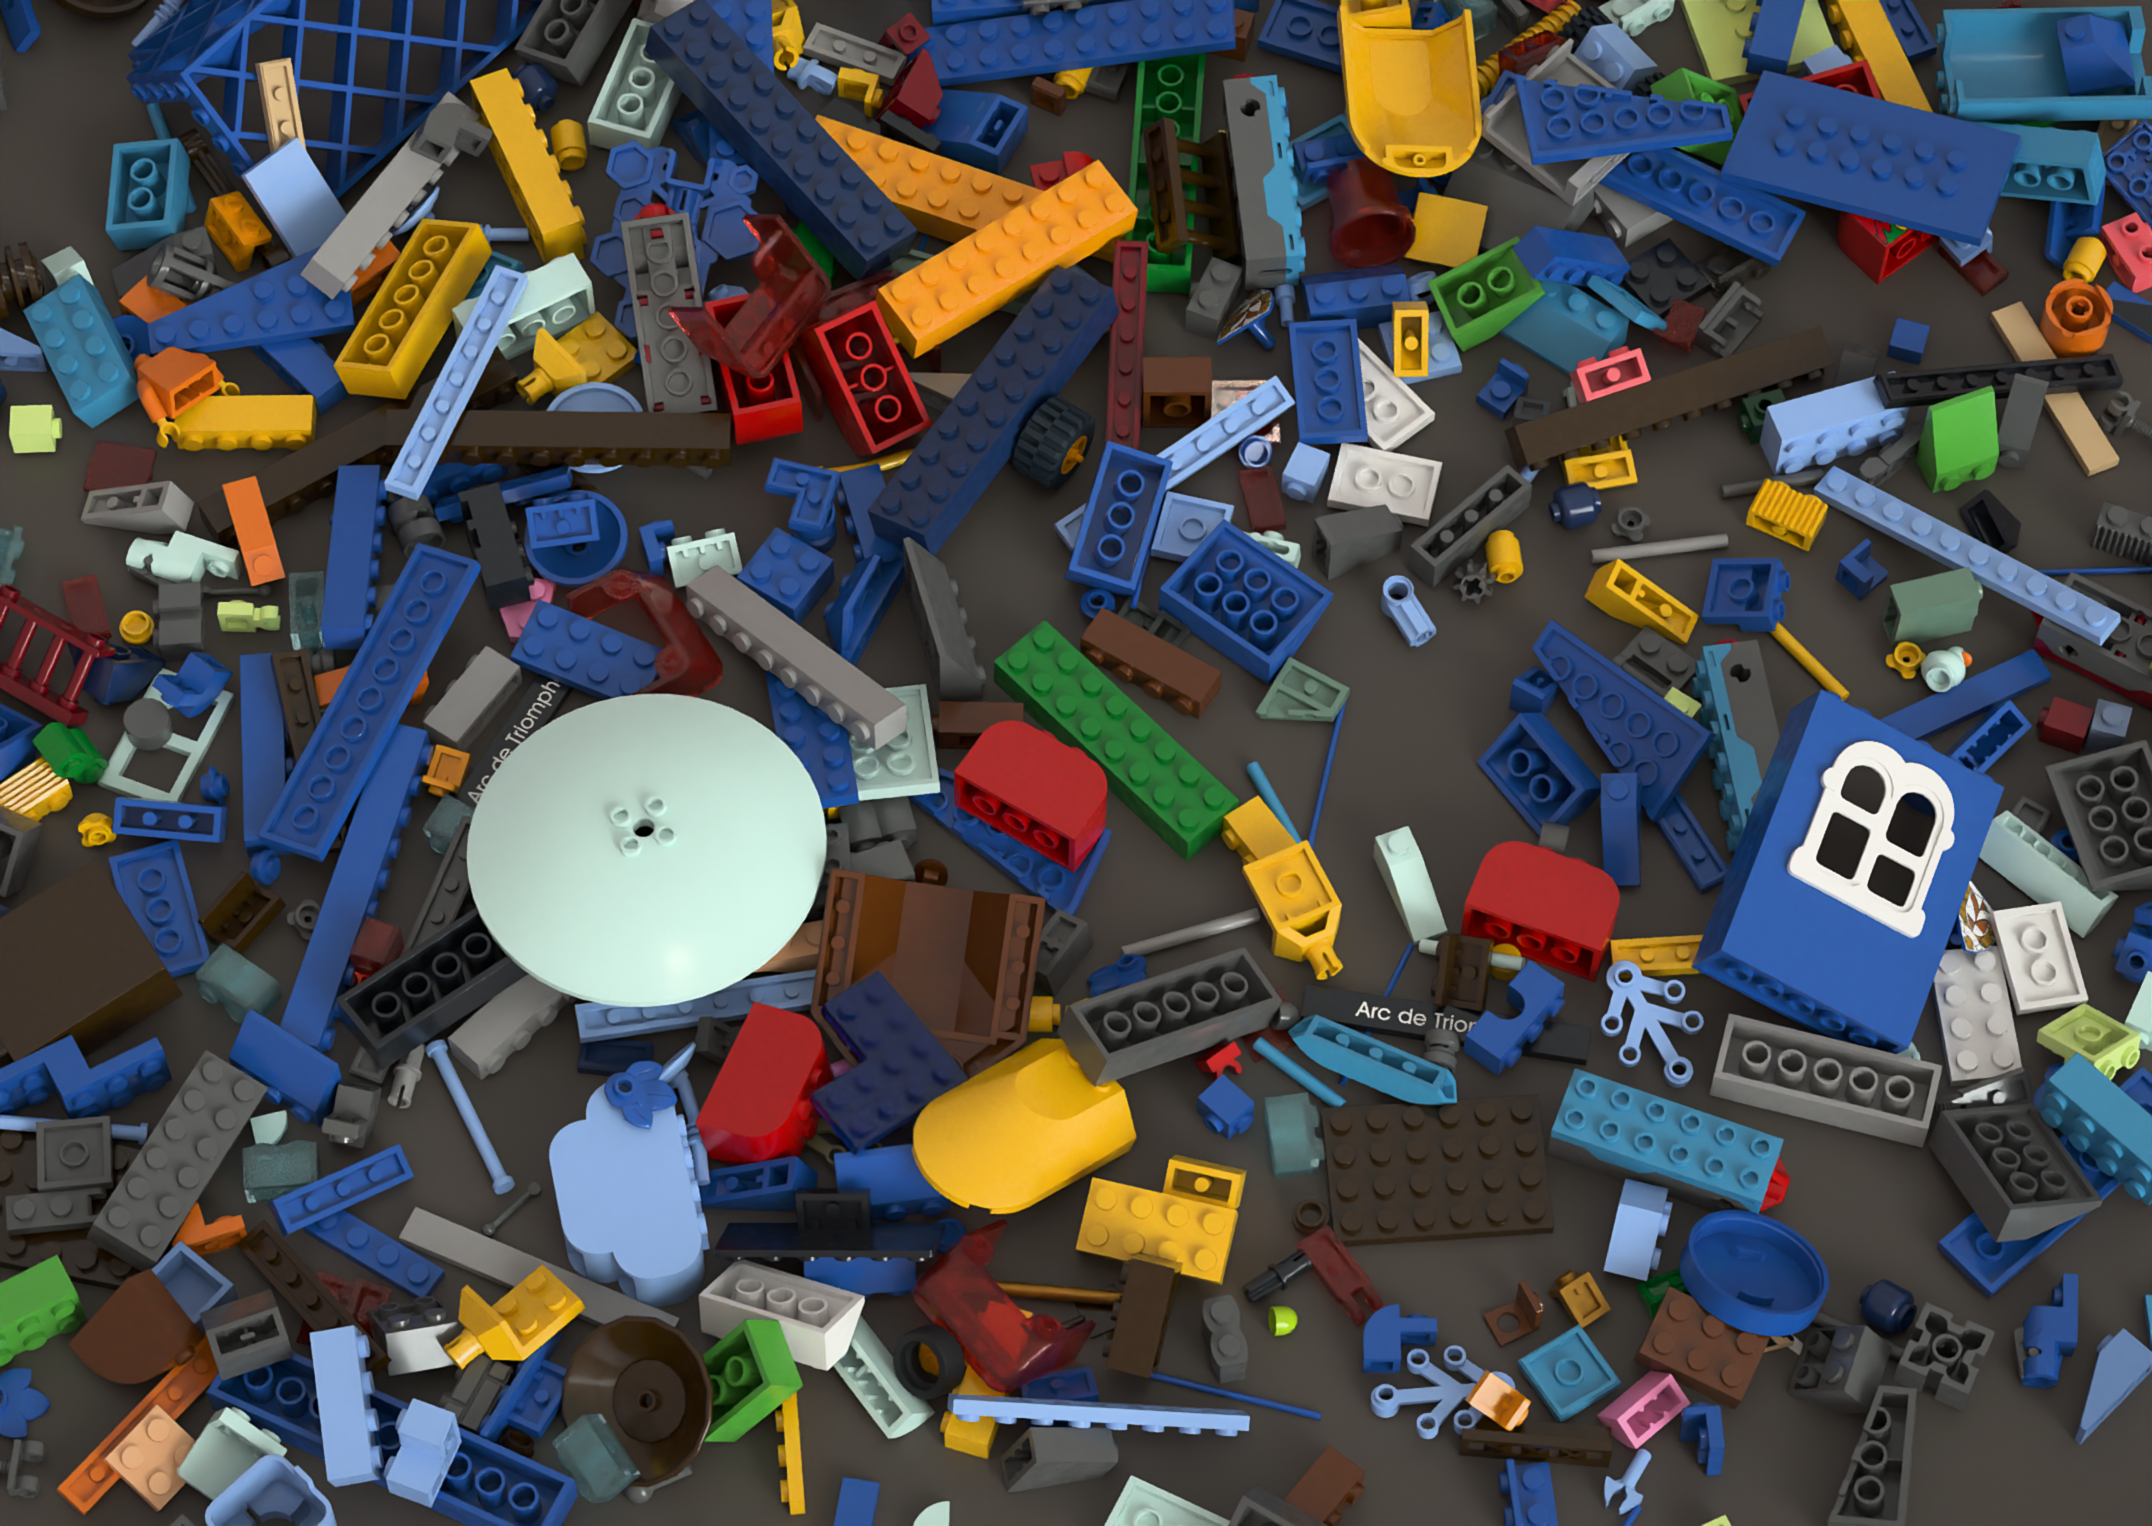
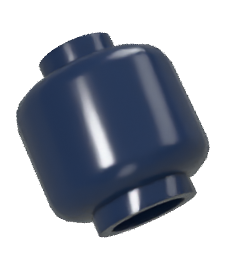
M524 63L512 72V79L518 78L524 93L522 100L524 104L530 103L534 112L538 110L546 111L555 104L558 83L543 65Z
M1583 481L1558 487L1553 492V502L1548 503L1552 521H1559L1560 525L1566 530H1573L1593 524L1597 520V514L1602 511L1601 501L1594 486L1589 487Z
M1883 1279L1876 1282L1873 1286H1866L1859 1299V1303L1862 1305L1861 1315L1864 1321L1887 1334L1905 1331L1913 1322L1917 1312L1912 1293L1890 1280Z

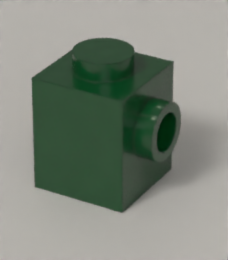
M1781 388L1742 399L1740 413L1737 414V424L1741 433L1747 434L1751 444L1760 442L1767 407L1786 401Z

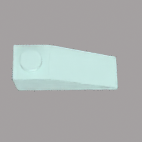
M1409 826L1375 837L1374 860L1413 944H1419L1422 938L1431 940L1447 934V928L1422 854Z

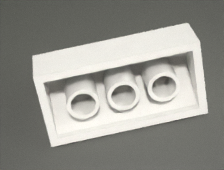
M748 1260L735 1261L699 1294L701 1332L723 1339L745 1319L778 1320L793 1360L816 1369L828 1371L847 1352L865 1299L863 1295Z

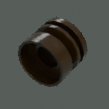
M26 241L18 243L21 254L19 259H13L10 245L4 248L5 262L0 263V320L10 318L9 302L16 301L19 310L24 315L23 310L26 309L24 299L32 297L35 303L44 297V286L38 263L28 248Z

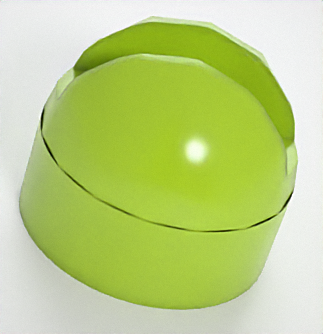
M1272 1306L1269 1308L1268 1322L1272 1336L1287 1335L1295 1329L1297 1315L1290 1307Z

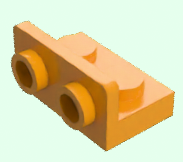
M239 191L210 199L204 222L206 231L237 273L248 270L255 246L270 242L272 234Z

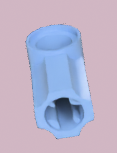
M1391 576L1383 584L1380 607L1386 616L1393 619L1409 646L1418 647L1428 642L1436 634V627L1414 595L1412 582L1404 576ZM1399 594L1404 599L1395 600L1390 595Z

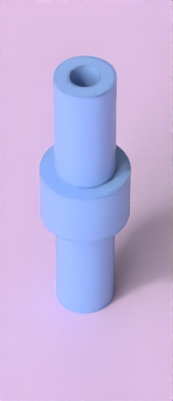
M1282 284L1274 289L1275 303L1280 309L1281 325L1288 327V322H1295L1293 312L1295 291L1292 285Z

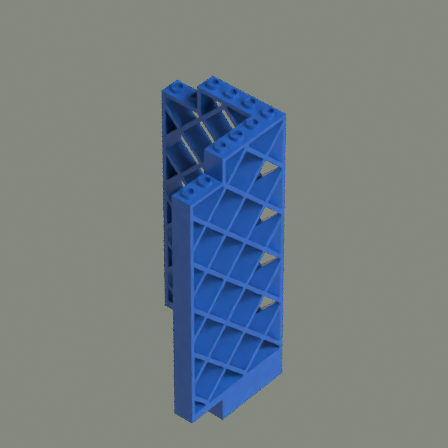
M189 0L127 54L133 61L132 67L134 70L126 76V79L132 85L130 90L133 95L145 104L186 101L192 108L191 114L201 126L207 128L213 136L211 141L214 146L228 156L232 162L231 167L238 177L243 179L241 174L253 167L255 163L238 140L269 144L267 134L241 131L245 81L258 83L257 73L246 72L249 35L266 25L284 27L281 59L291 58L297 98L299 88L332 93L328 142L305 139V145L308 149L327 151L325 182L336 199H338L421 125L448 91L454 95L526 30L543 0H498L495 37L486 45L463 42L466 0H446L443 39L411 35L414 0H393L391 32L358 28L360 0H340L338 25L306 21V0ZM518 1L532 3L517 16ZM304 30L337 34L333 83L300 79ZM357 37L390 42L386 90L353 86ZM410 44L442 49L439 87L429 96L406 93ZM462 52L476 53L461 67ZM209 76L225 79L222 119L196 85V83ZM352 95L385 100L382 138L372 147L348 145ZM405 102L419 104L404 118ZM269 151L263 158H261L259 161H261V160L264 159L266 156H268L269 154H271L270 151ZM347 154L362 155L346 170Z

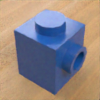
M1224 1074L1197 1097V1113L1203 1118L1206 1127L1214 1134L1220 1133L1227 1140L1237 1132L1239 1134L1245 1132L1254 1120V1101Z

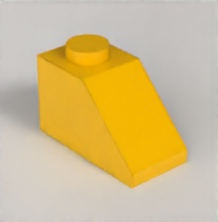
M1426 301L1392 302L1394 377L1428 376L1429 309Z

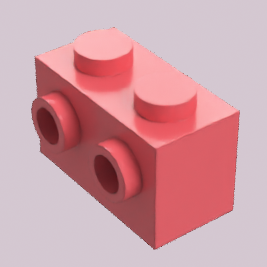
M2137 212L2102 226L2098 239L2106 248L2107 256L2105 259L2123 286L2135 294L2152 287V230L2150 226L2141 220Z
M1628 346L1608 352L1610 357L1608 359L1597 362L1596 357H1592L1576 363L1578 369H1575L1569 375L1579 404L1651 381L1641 348L1629 351Z

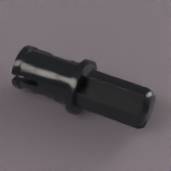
M1299 1249L1280 1263L1268 1265V1271L1242 1287L1246 1299L1250 1303H1257L1278 1289H1287V1284L1313 1269L1309 1256L1307 1254L1304 1255L1305 1251Z

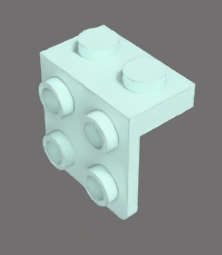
M225 1407L213 1414L177 1468V1476L213 1501L259 1459L270 1454H277L283 1457L287 1449L280 1445L281 1439L276 1434L267 1429L260 1431L250 1424L251 1418L246 1413L235 1407L231 1409Z

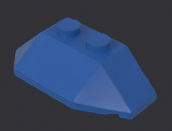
M903 550L874 554L857 563L851 575L846 574L842 579L839 587L840 594L836 601H830L825 609L823 620L826 621V631L833 651L853 666H856L905 580Z

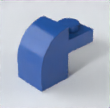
M190 652L177 675L159 674L152 686L162 693L161 699L164 702L173 706L187 718H192L205 711L215 701L233 672L209 653Z
M1399 1304L1389 1305L1376 1311L1370 1317L1364 1329L1361 1351L1362 1373H1399L1401 1346H1435L1437 1318H1428L1424 1314H1411L1406 1318H1400Z

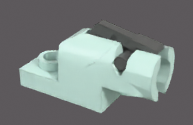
M177 530L169 545L164 542L136 538L126 557L128 571L131 574L157 587L160 584L200 582L206 569L215 576L222 578L228 576L237 580L243 571L239 551Z

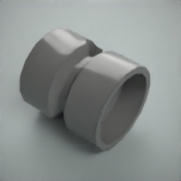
M421 494L418 501L403 497L389 507L387 512L388 519L394 532L397 534L404 556L408 559L417 543L438 549L444 546L446 538L439 521L435 519V512L428 497Z

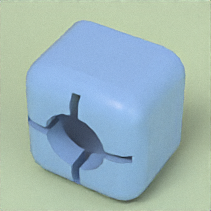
M277 1454L266 1455L259 1459L213 1500L205 1513L207 1526H257L255 1520L246 1512L248 1508L262 1523L268 1519L281 1518L291 1523L294 1521L295 1526H337L330 1502L314 1487L312 1479L298 1465L294 1467L286 1458Z

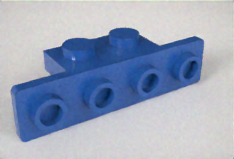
M2106 178L2097 205L2050 201L2044 251L2045 257L2061 271H2064L2063 264L2072 250L2073 243L2078 238L2093 237L2100 234Z
M562 1329L524 1361L519 1362L516 1369V1377L510 1386L505 1385L501 1390L492 1415L487 1414L483 1418L478 1430L480 1437L496 1444L506 1426L510 1425L535 1438H542L562 1404V1383L567 1369L548 1361L562 1340Z

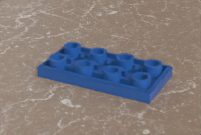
M2144 119L2102 155L2106 169V180L2152 230V127Z

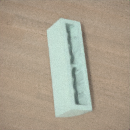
M2008 810L1992 820L1979 858L2038 904L2060 901L2067 926L2082 938L2086 937L2105 917L2119 896L2113 891L2091 892L2083 868Z
M860 1315L847 1352L833 1366L887 1438H897L920 1426L935 1411L926 1400L913 1396L903 1387L896 1375L893 1356Z

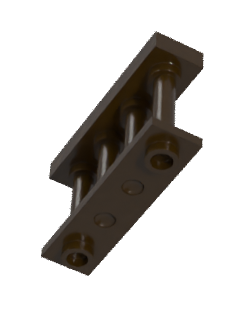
M1165 117L1144 129L1143 138L1157 253L1168 255L1184 244L1191 243L1211 248L1213 250V257L1225 262H1229L1241 255L1226 133L1219 132L1202 144L1176 137L1174 120ZM1178 152L1200 157L1203 173L1180 168ZM1182 182L1205 188L1207 204L1185 199L1183 197ZM1185 213L1209 218L1210 234L1187 229Z

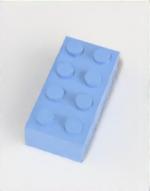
M1874 376L1768 406L1760 445L1774 476L1783 473H1796L1804 467L1815 464L1825 465L1839 457L1846 455L1857 456L1871 448L1884 447L1890 442L1895 444L1901 438L1904 431L1909 407L1884 409L1873 383L1876 377Z

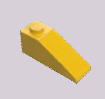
M1616 559L1596 570L1584 598L1608 615L1642 629L1647 625L1662 637L1682 645L1687 643L1699 617L1698 614L1620 559Z

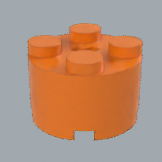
M2067 279L2056 284L2046 298L2039 323V330L2055 355L2059 358L2088 356L2104 345L2112 319V300L2102 287L2097 284L2095 287L2086 284L2083 279Z

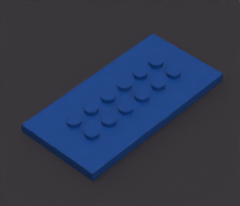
M1763 70L1722 167L1721 180L1980 247L2020 146L2021 135Z

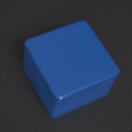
M1897 318L1890 339L1887 357L1919 365L1930 326Z

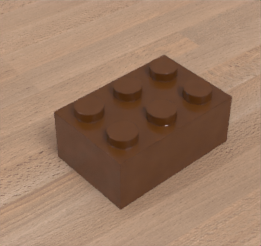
M1669 1286L1660 1301L1633 1361L1653 1371L1670 1373L1676 1382L1735 1410L1743 1399L1771 1336L1757 1335L1730 1326L1706 1311L1693 1297Z

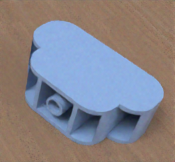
M603 1084L592 1094L588 1101L586 1119L570 1123L562 1128L553 1138L549 1149V1161L569 1262L575 1272L581 1277L595 1283L618 1281L624 1295L657 1308L681 1303L692 1297L701 1287L705 1277L703 1250L710 1249L704 1212L702 1213L699 1187L697 1179L695 1180L691 1149L688 1146L683 1114L676 1115L673 1105L667 1109L652 1112L653 1122L650 1129L633 1126L625 1120L620 1108L612 1106L607 1101L604 1093L605 1084ZM618 1085L620 1091L629 1092L626 1087Z

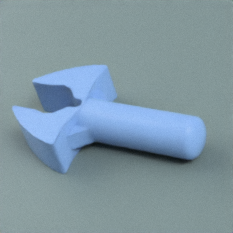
M1639 1449L1622 1479L1615 1481L1609 1476L1606 1477L1603 1489L1605 1508L1611 1502L1612 1496L1620 1494L1621 1491H1625L1624 1497L1626 1500L1619 1508L1618 1515L1625 1514L1633 1510L1636 1505H1640L1643 1495L1635 1491V1485L1651 1459L1650 1452L1645 1449Z

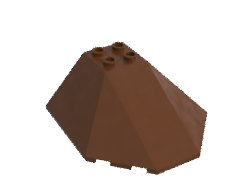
M830 868L810 1013L830 1037L871 1094L889 1097L908 1095L918 1101L931 1102L1002 1061L1026 1042L1046 898L909 882L868 875L867 873Z

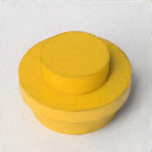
M142 611L127 613L119 626L121 637L126 642L134 645L143 644L150 640L155 628L152 618Z

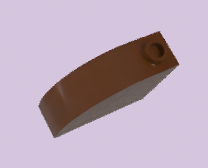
M147 1269L127 1278L71 1340L69 1345L77 1356L98 1375L121 1384H137L160 1375L177 1365L180 1367L189 1362L197 1354L194 1348L205 1337L151 1269Z

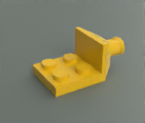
M771 0L774 65L779 70L785 71L787 68L783 62H786L790 69L798 63L799 55L803 53L805 38L796 3L793 0Z
M598 311L557 341L541 327L537 330L533 354L534 370L528 376L516 382L515 386L523 399L528 397L526 402L529 405H533L547 392H551L557 397L567 389L584 383L602 382L611 384L636 365L633 360L637 349Z
M1308 840L1243 866L1242 873L1273 930L1271 950L1274 956L1298 962L1309 960L1318 980L1327 979L1326 970L1329 971L1331 977L1337 974L1343 968V965L1337 958L1333 945L1339 927L1342 904Z
M543 1264L492 1307L466 1285L461 1289L458 1320L464 1327V1330L442 1348L460 1370H463L470 1361L483 1352L492 1360L524 1361L586 1309L581 1299Z

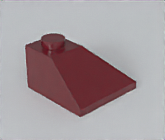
M923 48L901 70L896 82L891 86L874 118L875 121L880 123L881 116L887 110L898 116L906 117L912 125L920 130L926 124L931 126L936 121L941 112V109L937 106L943 93L927 50Z

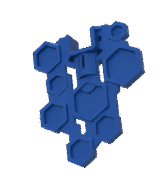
M636 140L611 148L605 173L621 190L616 200L612 230L610 233L595 237L590 263L609 280L614 278L626 289L624 300L619 301L614 325L631 341L638 338L621 222L633 220L642 207L653 204L651 202L653 192L666 202L667 207L676 213L688 212L693 231L702 298H704L710 265L717 263L718 256L729 263L759 252L765 220L751 208L752 200L747 196L756 193L759 175L747 164L738 167L730 160L710 158L704 185L675 179L679 161L677 153L673 149L658 146L646 150ZM708 208L700 241L695 237L699 214L701 210Z

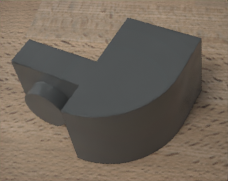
M458 103L440 104L429 113L417 130L411 151L439 164L443 162L453 146L478 157L490 142L493 130L482 126L477 121L463 117L466 108L464 105Z
M345 1080L338 1084L333 1113L324 1118L322 1132L329 1134L328 1141L364 1148L369 1141L376 1120L382 1087L352 1080Z

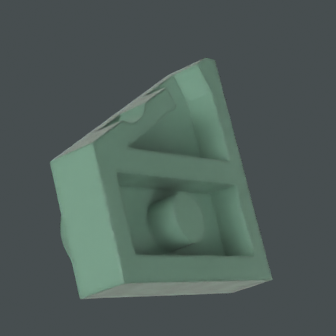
M1289 657L1256 710V717L1275 720L1333 722L1350 695V688Z

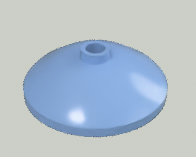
M590 382L573 386L557 396L547 409V411L643 412L638 401L629 392L618 386L602 382ZM583 465L580 467L570 466V469L583 473H603L617 469L622 465L616 467Z

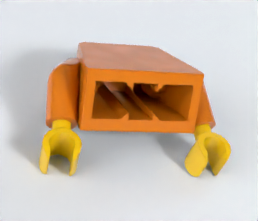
M168 347L154 357L140 354L134 362L133 368L138 376L137 393L152 424L157 423L159 427L156 441L163 448H166L168 444V438L165 434L171 435L175 443L180 434L179 426L173 422H167V416L171 419L176 418L217 390H219L217 396L240 395L238 385L232 382L225 383L223 381L225 376L216 367V361L209 359L203 353H191L176 347Z

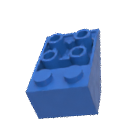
M941 89L943 96L937 106L941 109V112L931 126L926 124L921 130L930 132L941 142V154L966 165L1000 176L1028 131V106L1000 94Z

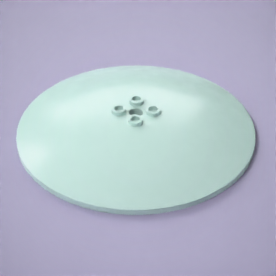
M674 694L620 696L575 709L551 721L518 745L501 763L481 794L472 817L467 844L468 878L475 905L481 920L492 938L508 957L537 980L560 992L601 1004L625 1007L669 1005L706 996L742 980L763 966L784 947L806 919L818 894L826 863L827 835L822 805L810 775L792 750L768 728L733 708L691 696ZM642 826H649L654 829L653 833L647 837H639L635 834V831Z

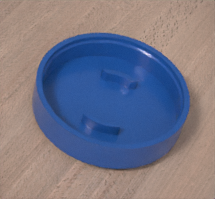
M1723 1210L1704 1216L1692 1228L1679 1258V1270L1684 1285L1691 1296L1706 1311L1730 1326L1757 1335L1786 1336L1804 1330L1814 1321L1829 1290L1828 1271L1816 1249L1789 1226L1754 1212Z

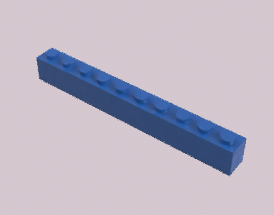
M397 724L363 787L280 1024L282 1029L323 1055L325 1050H331L335 1039V1029H333L336 1017L341 1018L336 999L345 993L348 985L353 986L358 971V966L355 963L358 954H364L369 939V934L366 931L369 922H375L378 916L380 902L377 899L380 890L385 891L389 884L391 871L388 870L390 861L392 858L397 859L401 848V838H399L402 827L407 828L412 816L410 804L413 796H419L423 784L421 782L423 776H420L423 766H428L433 756L434 746L430 745L428 731Z

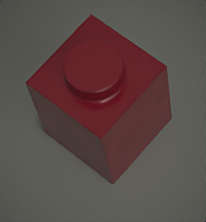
M2054 696L2050 708L2043 706L2036 725L2042 728L2039 741L2079 755L2095 710Z

